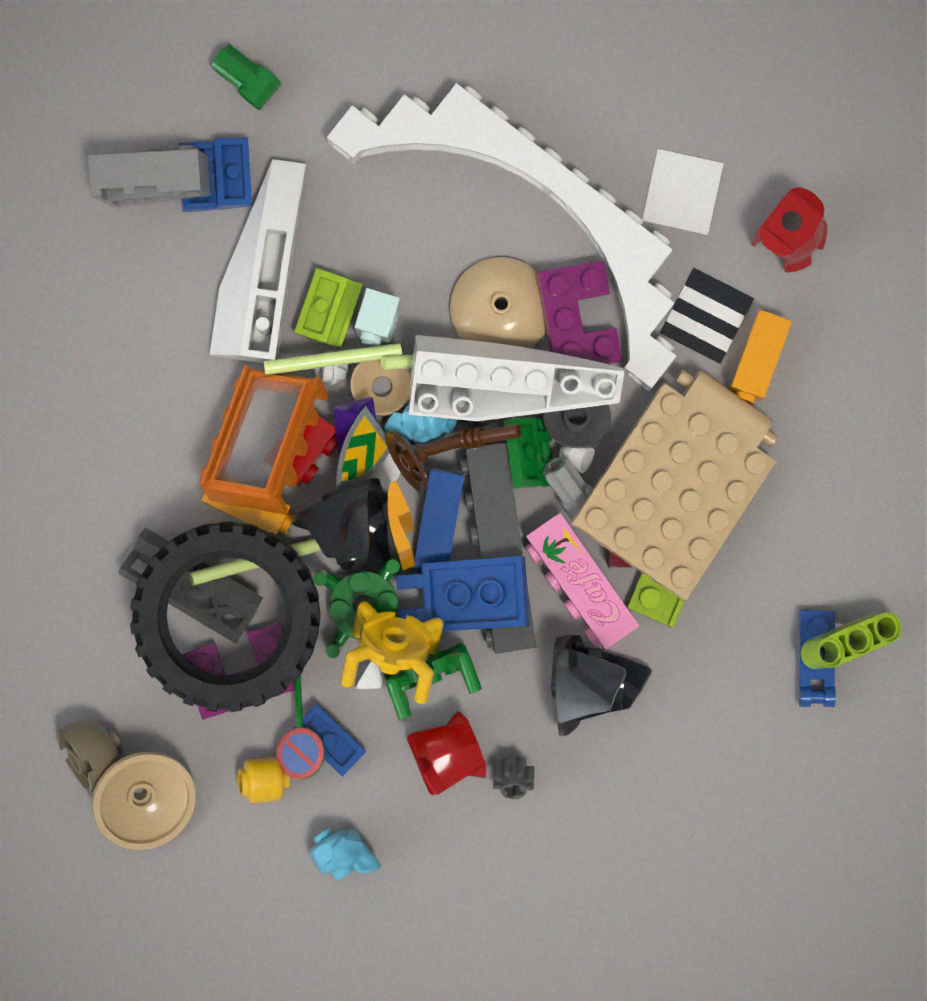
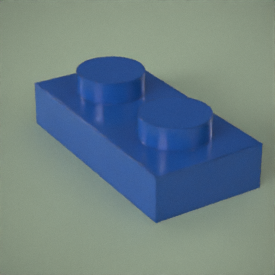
M318 704L303 717V727L316 732L323 740L325 747L324 760L342 777L367 752Z

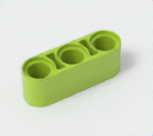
M890 612L860 617L807 640L801 648L802 661L811 669L833 668L895 642L901 635V621L894 613ZM879 622H880L881 625H882V634H881V635L879 634L878 629H877V626H878V623H879ZM850 634H852L854 638L853 647H851L849 644ZM821 646L825 649L824 660L820 656Z

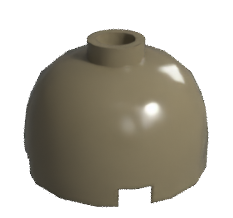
M78 721L56 732V739L60 750L67 748L69 758L65 761L81 786L84 789L89 787V792H92L103 773L119 760L117 749L121 747L118 736L112 729L106 731L102 725L94 721Z

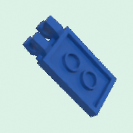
M525 556L422 563L421 574L396 576L397 589L422 588L423 595L422 609L398 610L399 618L406 619V616L409 615L420 622H425L438 617L442 619L444 624L442 631L530 626Z

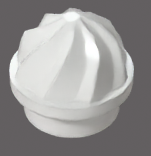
M348 364L314 368L315 377L320 376L322 382H325L328 386L345 379L348 372Z
M563 445L560 448L559 457L565 455L578 472L584 473L592 464L595 451L592 447L570 448Z

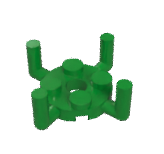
M390 557L379 573L374 571H357L344 576L341 580L325 569H318L313 577L314 583L318 586L324 585L332 591L329 603L330 615L338 628V631L328 643L326 649L328 657L336 658L349 637L359 639L352 634L357 612L354 607V601L359 596L370 597L374 602V609L378 613L395 612V617L397 616L398 598L390 579L400 569L398 557Z
M458 643L448 649L438 651L436 654H429L430 657L425 662L434 672L431 685L443 680L441 676L443 672L445 675L461 671L469 694L482 690L470 654L463 643ZM413 669L399 670L398 673L393 675L385 673L386 687L399 720L412 715L405 691L417 685L419 675Z

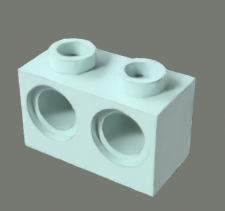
M366 288L355 324L357 337L362 340L361 344L368 347L391 344L401 311L399 297Z

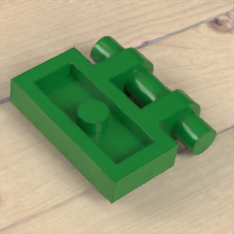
M512 418L504 420V426L519 424L522 431L520 438L506 440L513 488L551 487L541 473L545 465L552 460L549 442H552V437L545 429L543 418Z

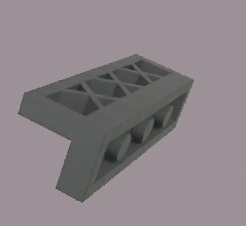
M145 527L138 536L133 551L120 567L118 574L136 584L139 576L142 574L132 569L131 566L137 558L147 564L153 555L169 541ZM200 562L179 579L178 583L181 591L172 592L168 604L236 644L255 617L263 597L228 576L193 586L190 581L189 572L211 567L205 562ZM203 597L209 601L210 608H197L193 605L191 598ZM231 614L242 622L234 630L223 623L221 615Z

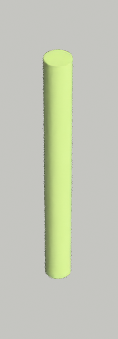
M396 343L264 361L265 375L380 360L382 356L402 355L401 344Z
M314 538L288 545L298 553V556L321 551ZM240 558L189 572V577L194 586L256 569L259 566Z

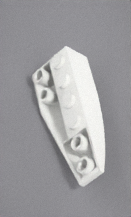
M275 159L271 161L219 287L210 356L258 363L279 359L306 164Z
M416 335L411 369L409 415L484 421L620 403L625 370L624 368L592 360L520 346Z

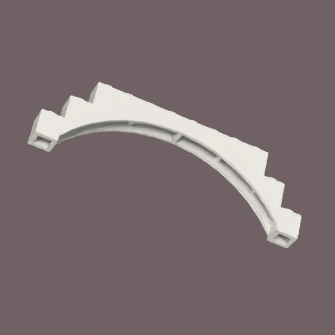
M456 83L432 115L428 113L430 108L422 100L415 96L411 100L404 94L379 126L376 124L378 119L367 109L362 108L359 111L354 106L350 107L327 136V140L331 147L353 164H356L362 157L396 151L423 150L459 154L497 165L512 172L545 192L559 204L589 237L603 259L614 283L622 308L627 335L628 363L624 367V373L648 392L651 391L676 358V355L672 353L674 347L660 336L656 339L650 336L675 303L670 299L672 294L658 283L654 286L649 283L673 250L668 246L670 241L656 230L651 233L641 226L643 220L638 215L628 209L626 212H623L615 206L616 200L613 196L603 189H600L598 192L587 184L589 179L582 172L575 168L572 171L561 164L562 158L548 147L545 150L541 149L534 143L536 139L530 132L522 127H519L518 130L507 122L509 118L504 112L495 106L489 109L480 102L482 99L480 94L467 85L463 89Z

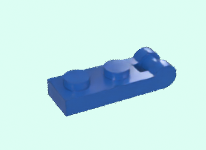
M799 611L800 707H811V704L835 707V667L811 669L804 664L801 658V648L807 640L835 629V611ZM821 646L820 648V656L822 660H824L825 658V649L823 648V646ZM811 680H823V690H811Z

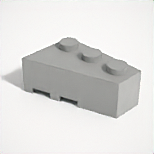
M178 146L173 151L153 149L136 153L88 155L90 194L92 197L112 207L211 196L208 155L196 149V146Z

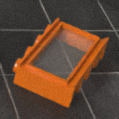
M244 365L241 376L235 380L231 403L223 412L222 427L219 435L212 441L211 456L208 464L202 469L200 474V486L210 501L287 514L288 507L281 494L285 485L295 486L297 474L292 464L295 455L305 456L307 453L308 444L303 436L306 425L316 426L319 416L314 407V402L316 399L327 401L329 396L320 376L311 379L281 373L265 375L263 370L251 369Z

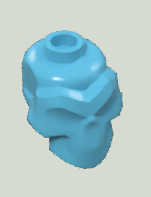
M408 401L402 414L397 412L391 414L385 424L384 432L387 433L393 430L410 442L421 445L444 438L447 433H451L456 426L457 419L409 415Z
M329 827L313 838L316 845L309 851L310 858L322 874L331 873L336 881L342 879L355 869L358 873L365 874L375 872L381 867L374 853L361 841L359 833L354 829L348 831L339 829L333 832Z

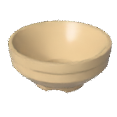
M381 359L360 362L354 369L351 377L352 396L355 401L372 397L375 415H391L393 412L401 410L410 399L411 372L409 369L382 370ZM385 377L392 382L393 388L389 395L379 397L374 394L372 384L377 378Z

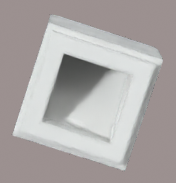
M373 662L369 663L356 689H382L384 687L383 672L379 669L378 665Z

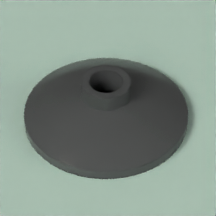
M609 405L546 412L543 413V423L548 434L556 442L570 448H587L600 442L608 433L611 425V411ZM579 420L582 425H574L570 421Z

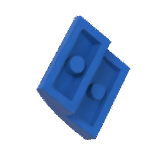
M248 137L217 138L213 142L179 143V146H196V149L208 155L211 196L182 199L183 212L213 211L252 206Z

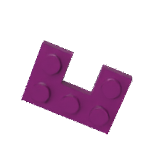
M604 261L537 272L536 278L550 352L604 364L622 362L617 328L584 333L579 311V300L610 294Z
M281 623L247 633L257 666L268 659L280 643L284 632ZM216 644L182 654L186 660L204 671L225 675ZM252 667V668H249V669H246V670H243V671H240V672H237V673H233V674L243 673V672L249 671V670H251V669H253V668H255V667ZM294 681L280 695L294 691ZM198 705L202 720L230 711L218 709L217 712L206 711V707Z

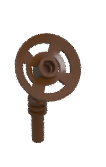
M519 424L489 429L476 427L462 429L459 434L421 445L418 443L411 445L403 436L391 430L386 433L385 440L389 453L403 477L415 490L423 492L427 489V476L423 463L427 461L428 456L460 447L464 449L484 447L485 443L520 438L522 431Z

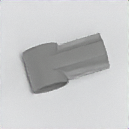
M563 455L549 461L541 473L560 498L559 504L565 513L573 520L593 488L587 481L582 479L568 457Z

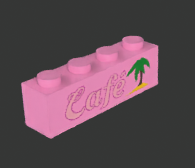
M561 513L526 536L529 544L524 546V548L535 563L541 560L549 572L544 574L546 580L555 592L561 588L568 598L564 602L565 607L575 620L581 617L588 629L583 632L594 648L600 645L603 650H606L639 627V624Z

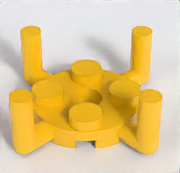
M368 602L359 603L352 631L353 636L359 638V647L350 650L346 654L340 681L341 685L346 688L353 687L359 662L369 659L386 674L393 675L398 673L399 670L413 669L419 675L414 701L419 704L426 703L434 672L425 661L428 654H436L438 651L444 625L442 619L435 617L425 622H420L409 615L406 616V619L395 617V612L378 613Z

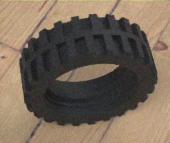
M230 521L208 523L173 538L149 560L144 572L139 576L136 583V592L131 600L132 622L130 623L131 634H134L137 646L135 650L138 657H142L147 666V673L151 678L155 677L164 686L162 689L169 695L172 693L183 699L182 703L189 706L195 704L206 707V711L217 712L218 709L237 712L241 711L242 708L260 706L265 704L270 698L279 696L301 675L313 654L318 638L321 618L319 594L308 566L303 563L298 553L291 546L283 542L279 536L251 524ZM216 557L241 558L261 567L277 584L285 604V629L277 648L262 664L239 674H214L194 666L176 648L168 628V603L179 579L193 566Z

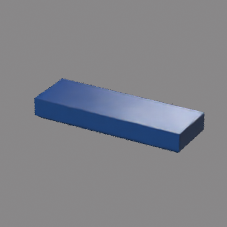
M436 468L430 469L414 570L421 571L422 563L450 561L465 477L464 473Z

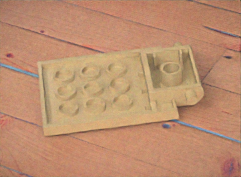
M701 369L694 376H691L684 370L679 373L675 381L685 388L682 394L665 383L660 386L570 523L681 601H687L777 462L757 448L761 441L769 447L776 441L778 436L769 430L773 420L745 400L739 398L734 392Z

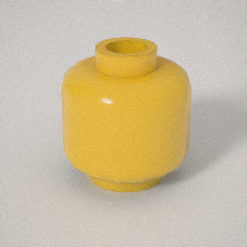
M275 757L248 759L244 763L243 768L238 769L237 772L240 796H245L251 804L279 801L283 796L284 788H289L290 777L283 773L282 767Z

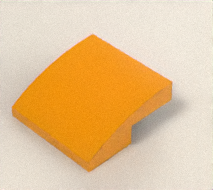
M397 481L390 483L388 492V518L397 557L404 571L415 566L412 548L405 535L413 531L414 526L410 509Z

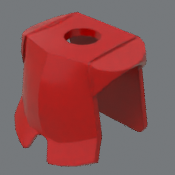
M801 187L790 189L760 224L751 245L755 247L760 241L774 254L786 258L783 265L787 273L796 272L810 266L812 263L811 254L817 249L823 250L826 242L827 222L823 219L825 213L823 203L808 189ZM795 212L801 217L802 225L798 230L789 231L784 228L782 217L786 213Z
M459 711L453 714L445 726L414 732L407 736L408 744L429 794L439 795L467 776L486 778V762L469 720Z

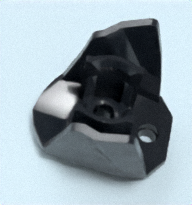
M379 478L363 480L329 492L322 496L321 502L290 517L292 525L308 530L323 554L328 558H336L337 564L346 572L374 571L379 573L390 558L387 523L383 510V505L388 501V491L381 485Z
M581 635L558 636L553 650L551 693L552 697L556 698L559 736H567L578 727L581 720L609 712L630 709L652 674V669L621 656L586 648L583 645Z

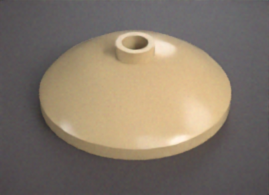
M508 257L485 259L467 269L457 281L450 301L451 320L459 338L462 340L483 341L531 349L537 345L546 333L536 278L537 271L520 260ZM498 299L507 301L508 306L505 310H498L495 307V302Z
M158 752L134 753L112 764L100 777L93 792L92 812L99 830L112 843L131 850L152 849L171 841L186 827L195 809L196 790L186 768L173 757ZM144 788L141 794H134L136 789Z

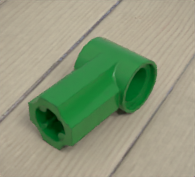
M230 44L219 51L211 64V68L236 87L238 89L237 92L258 110L262 109L282 85L270 71L261 65L256 66Z

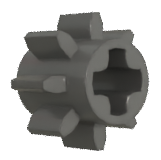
M519 756L504 758L501 761V765H494L493 789H500L501 794L508 799L524 797L527 790L534 789V766H527L526 760Z

